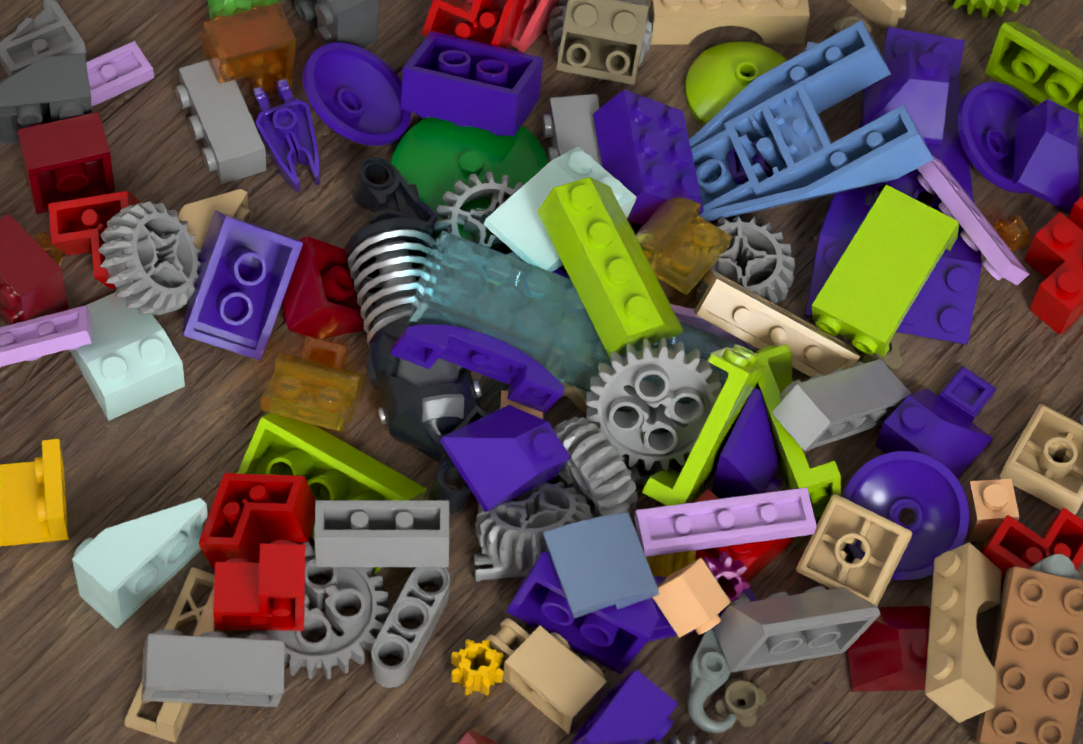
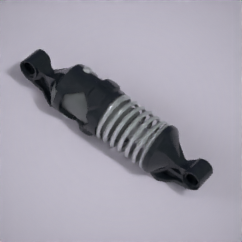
M370 157L364 160L359 168L352 196L360 207L371 210L375 214L370 221L350 238L345 246L348 268L351 270V278L355 280L354 290L358 293L357 303L361 306L360 316L365 320L364 330L368 333L367 343L370 354L366 357V367L371 386L380 393L383 407L378 409L381 423L387 424L389 434L396 441L413 446L439 463V469L429 490V501H449V514H455L464 508L471 490L439 440L443 436L487 416L480 408L477 398L482 396L478 380L473 381L471 372L467 368L438 358L433 366L427 369L390 355L391 347L409 326L437 324L458 327V324L454 319L451 297L447 293L444 271L440 267V257L437 255V245L434 237L437 215L428 205L420 201L416 184L408 185L400 172L388 160L381 157ZM429 266L432 268L431 271H427L426 269ZM417 276H425L420 282H416L415 279ZM432 279L435 281L434 285L429 283ZM371 288H383L374 294L367 292ZM445 484H451L458 490L450 489Z

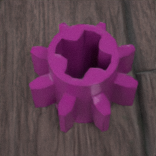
M722 551L719 558L709 559L707 556L703 557V561L716 581L724 575L726 581L720 587L730 602L738 600L743 589L750 588L748 581L740 576L747 569L741 560L731 564V557L726 551Z

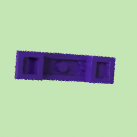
M437 324L409 326L391 347L390 355L430 369L440 358L510 385L508 400L545 414L564 394L565 387L536 360L506 342L474 330Z

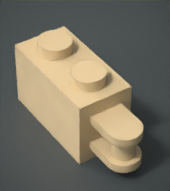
M506 618L501 623L502 629L495 636L489 635L485 639L490 640L489 647L492 650L496 649L497 653L503 652L504 654L503 680L566 733L570 734L604 698L607 680L604 679L603 672L593 662L589 660L582 661L571 651L568 642L555 632L550 634L543 627L539 626L530 635L513 620ZM513 642L519 645L515 651L509 648Z

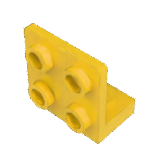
M60 439L42 440L43 457H35L33 462L0 465V546L69 540L65 469Z

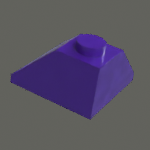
M909 50L885 62L891 73L890 75L861 90L862 127L904 104L925 143L941 145L949 89L948 55Z
M1046 99L1016 119L1013 185L1071 213L1074 203L1081 198L1083 146L1079 115Z
M753 388L720 455L711 490L719 499L762 494L768 491L777 492L781 480L774 477L779 461L762 391Z
M926 388L910 394L884 421L875 446L885 454L896 451H911L925 454L944 464L959 478L991 443L993 438Z
M511 405L449 433L439 440L485 513L552 480L571 458L548 421Z
M636 669L608 691L569 744H645L652 738L658 742L673 725L674 720L669 716L678 703Z

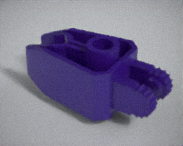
M286 79L277 81V91L280 99L283 100V105L270 108L268 96L262 87L253 90L260 110L255 125L265 150L281 177L293 190L299 192L301 191L300 182L294 168L297 165V159L299 164H305L309 168L315 184L319 185L321 180L319 152L309 104L299 99L294 100Z

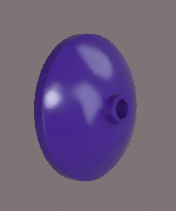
M334 42L317 48L307 59L303 69V84L306 95L319 118L334 132L353 142L371 146L392 143L405 132L411 120V112L401 110L402 82L396 73L379 57L359 46Z
M985 82L968 91L960 102L957 113V127L962 148L973 167L986 180L1009 192L1028 193L1013 185L1016 119L1033 109L1035 105L1021 92L1008 85L998 82Z
M896 451L870 460L853 475L842 496L912 532V537L891 579L915 580L934 574L935 558L947 551L962 546L965 542L970 520L966 493L958 478L949 468L925 454L911 451ZM906 508L912 509L915 513L914 521L908 525H905L900 520V513ZM857 540L854 545L847 543L846 545L856 559L862 560L865 556V552L861 550L862 541Z

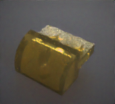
M671 198L655 211L635 233V236L656 277L683 294L688 295L729 248L733 236L698 216L701 204L686 198Z
M281 352L276 359L275 372L262 395L260 410L343 432L347 422H352L363 399L365 375Z

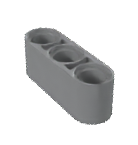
M416 567L406 582L371 651L372 676L381 686L387 688L399 687L411 675L448 604L450 575L445 567ZM425 584H434L440 590L428 593L421 590L420 587ZM412 619L419 622L421 626L416 629H406L401 626V623ZM386 656H395L402 662L396 666H387L381 660Z

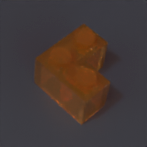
M279 3L257 6L246 12L227 17L219 16L203 23L202 49L219 84L245 77L252 92L254 89L262 87L266 94L277 92V81L286 79L289 88H292L296 38Z

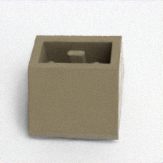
M568 0L556 70L634 85L651 0Z

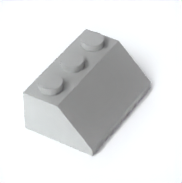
M818 586L797 595L789 596L787 592H780L760 601L751 602L749 598L735 600L725 607L724 613L719 617L721 621L714 626L730 672H737L845 653L878 618L880 612L876 605L844 587L826 590L824 586Z

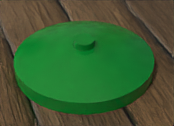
M434 117L425 118L404 135L397 145L391 164L400 172L408 185L416 184L420 201L428 205L434 213L439 205H447L442 198L446 191L456 193L454 185L459 180L468 185V178L471 174H476L482 184L487 172L493 173L495 183H499L503 175H508L509 183L507 186L513 189L518 182L525 185L549 163L539 141L523 125L514 137L508 135L498 136L488 130L471 126H457L451 121ZM479 198L463 205L460 210L470 212L471 209L475 211L487 210L491 199ZM437 215V221L443 220L441 217ZM457 224L462 240L473 251L475 245L474 238L470 233L462 230V225ZM487 227L485 230L486 237L484 243L486 242L488 237L492 235V232ZM434 231L435 241L446 233ZM492 244L489 250L502 247L504 244Z

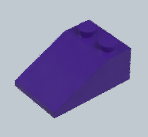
M215 210L201 247L202 252L198 259L201 264L197 269L198 278L193 284L195 291L189 299L182 335L261 361L303 242L287 234Z

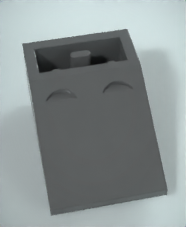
M292 0L299 18L303 22L308 21L315 30V36L320 46L341 42L365 48L378 41V0Z
M85 53L43 57L0 83V146L3 144L19 143L18 129L27 128L35 123H50L92 113Z

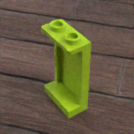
M886 185L812 304L813 320L816 321L817 327L829 335L837 336V334H840L852 340V344L865 354L873 355L877 353L885 357L889 351L890 340L945 249L950 251L957 240L959 221Z
M787 344L779 347L767 346L761 348L755 353L758 355L756 362L764 365L765 368L755 388L762 391L778 456L779 468L788 490L808 489L814 517H821L833 494L841 496V475L835 461L810 469L802 447L772 414V411L782 401L780 392L793 382L791 351Z
M734 345L733 349L726 347L711 353L708 362L727 371L728 378L681 473L668 467V470H662L649 477L642 493L667 506L693 503L702 495L737 420L765 368L764 365L756 362L757 354L739 345Z

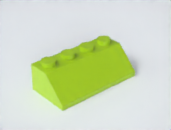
M1017 21L1004 23L1000 27L985 74L997 82L1021 92L1036 106L1049 99L1079 115L1080 130L1083 134V61L1074 57L1069 51L1061 49L1043 38L1035 30L1029 29Z
M591 177L553 187L537 210V213L609 357L611 358V352L613 351L619 355L627 353V343H630L635 349L642 348L643 340L646 338L650 344L660 342L662 338L669 339L681 335L683 329L611 187Z
M283 407L261 417L237 474L304 476L316 500L422 501L427 488ZM315 523L310 537L313 539L315 534ZM373 567V573L376 574L381 567Z

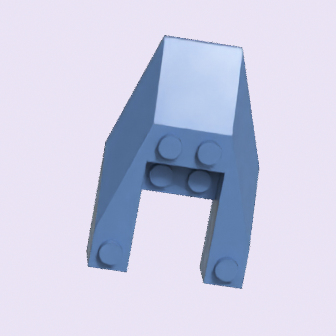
M862 20L754 79L689 140L704 210L703 213L689 222L690 225L719 220L721 216L729 218L737 214L743 215L895 180L933 160L918 127L904 104L833 143L831 142L819 113L891 74ZM759 140L755 148L752 142ZM734 148L749 179L744 184H736L729 171L727 153ZM758 151L772 169L773 175L771 177H768L759 163L754 164L752 157L758 155Z

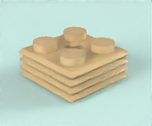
M1039 404L1008 457L1000 474L1001 479L1012 478L1014 486L1059 510L1065 508L1076 515L1083 503V425L1044 404ZM1054 456L1061 459V463L1055 462L1053 460Z
M833 494L796 570L798 573L830 589L844 587L878 606L912 537V532L839 495ZM857 540L862 541L861 550L865 552V556L862 560L855 559L850 564L847 561L849 554L843 551L847 543L854 545Z

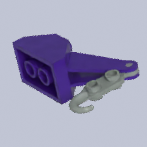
M549 551L540 554L516 590L506 610L507 613L535 628L541 626L550 634L552 632L559 634L568 642L571 648L619 674L625 671L647 642L678 636L653 597L617 609L614 604L573 619ZM653 575L657 586L667 578ZM749 588L743 589L738 597L739 599L749 598L751 602L757 601L754 593ZM725 608L718 613L719 617L724 613ZM712 627L703 633L690 662L691 691L688 695L687 709L695 725L707 732L720 733L732 727L736 716L729 714L725 720L714 721L704 711V703L707 697L721 687L731 673L715 629Z

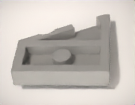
M45 0L43 2L44 10L34 20L27 17L17 26L15 33L7 36L0 42V62L10 77L43 57L86 53L83 39L56 0Z

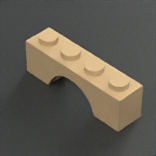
M651 0L649 15L651 17L650 23H652L653 34L650 40L651 45L689 44L696 36L707 30L722 26H740L757 32L765 44H803L810 18L808 0Z
M970 542L947 551L934 560L925 695L959 723L994 708L996 698L997 672L981 646L977 633L976 615L1000 604L1002 571Z

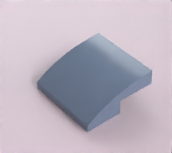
M629 513L591 518L543 532L547 549L573 619L614 604L617 609L659 595V590Z

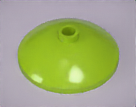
M732 41L713 46L700 54L688 71L685 82V98L688 108L694 118L704 127L754 79L788 60L775 50L753 42Z

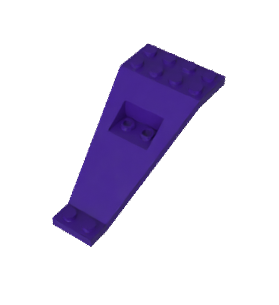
M888 27L882 53L885 62L909 50L948 55L949 89L941 145L926 143L931 155L942 161L974 202L969 159L962 148L957 127V113L961 102L958 77L965 40ZM862 118L858 126V129L862 127ZM918 169L895 180L833 195L818 237L804 316L813 318V302L878 199V188L880 186L888 185L916 200L918 194L927 193L931 197L929 207L943 213L938 206L942 202L936 193L934 195L930 194L918 181L917 177L921 174ZM960 224L957 240L950 251L945 249L895 333L961 345L968 344L982 259L981 251H974L961 237L960 233L964 229Z

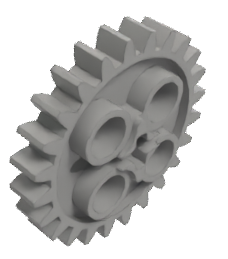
M646 338L643 340L642 350L636 351L630 343H627V356L622 357L614 351L611 352L612 367L600 363L598 365L600 377L590 378V389L592 391L586 393V405L590 406L586 409L587 420L597 425L600 432L606 433L611 444L616 445V450L621 457L624 454L628 455L629 467H633L639 459L644 460L646 471H650L654 461H660L662 468L668 470L669 459L675 458L683 466L685 465L684 454L687 452L691 453L722 388H719L721 386L720 374H711L713 372L712 364L708 360L699 363V350L695 349L687 356L684 355V345L681 341L673 350L667 349L666 338L661 339L658 348H652ZM650 374H656L661 377L653 382H647L642 379ZM683 397H691L695 399L693 402L688 404H681L677 402L680 398ZM622 406H631L635 408L634 410L628 413H622L617 411V409ZM658 428H665L669 430L668 432L661 435L651 433L653 430Z
M308 542L304 543L306 544L304 631L251 630L250 632L251 635L264 634L271 636L273 640L285 641L284 662H290V675L294 676L300 667H306L308 679H312L316 668H322L328 679L331 678L332 666L338 665L346 674L349 672V659L352 658L361 665L364 663V652L362 649L372 651L375 642L374 637L379 635L383 627L381 622H385L389 616V609L383 607L388 604V592L380 591L383 588L382 576L371 577L373 567H316L315 551H312L311 545ZM317 576H324L331 580L329 583L320 586L310 582ZM309 601L310 604L314 607L311 611L309 608ZM344 607H353L359 611L356 615L349 617L338 613ZM323 608H325V617L324 614L320 611ZM331 625H332V626L334 627V629H336L338 632L342 633L343 636H337V635L331 630ZM315 632L325 637L318 643L307 642L303 639L307 634Z

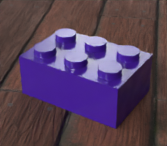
M431 31L403 67L401 110L413 112L420 117H434L451 121L457 126H471L488 130L498 136L508 135L514 137L540 99L543 57Z
M623 90L592 114L602 167L637 197L628 215V221L642 226H650L653 229L661 228L664 223L674 222L678 231L704 212L693 162V153L686 128V120L682 110Z

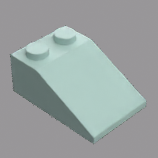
M577 146L549 162L488 216L483 225L539 275L544 277L563 266L537 213V210L553 187L591 177L611 187L626 218H628L637 197L593 160L590 155Z
M115 293L87 304L92 316V343L69 351L108 421L185 387L182 360L166 332L152 314H140L137 308H127L125 297H115Z
M201 498L106 528L95 538L86 539L77 548L72 558L80 597L116 629L120 627L202 550L198 542L208 518L207 503Z

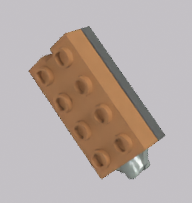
M1062 554L1049 556L1030 569L1015 566L1007 569L989 661L997 672L995 707L978 714L973 743L1072 744L1083 689V580L1075 569L1073 562L1067 556Z

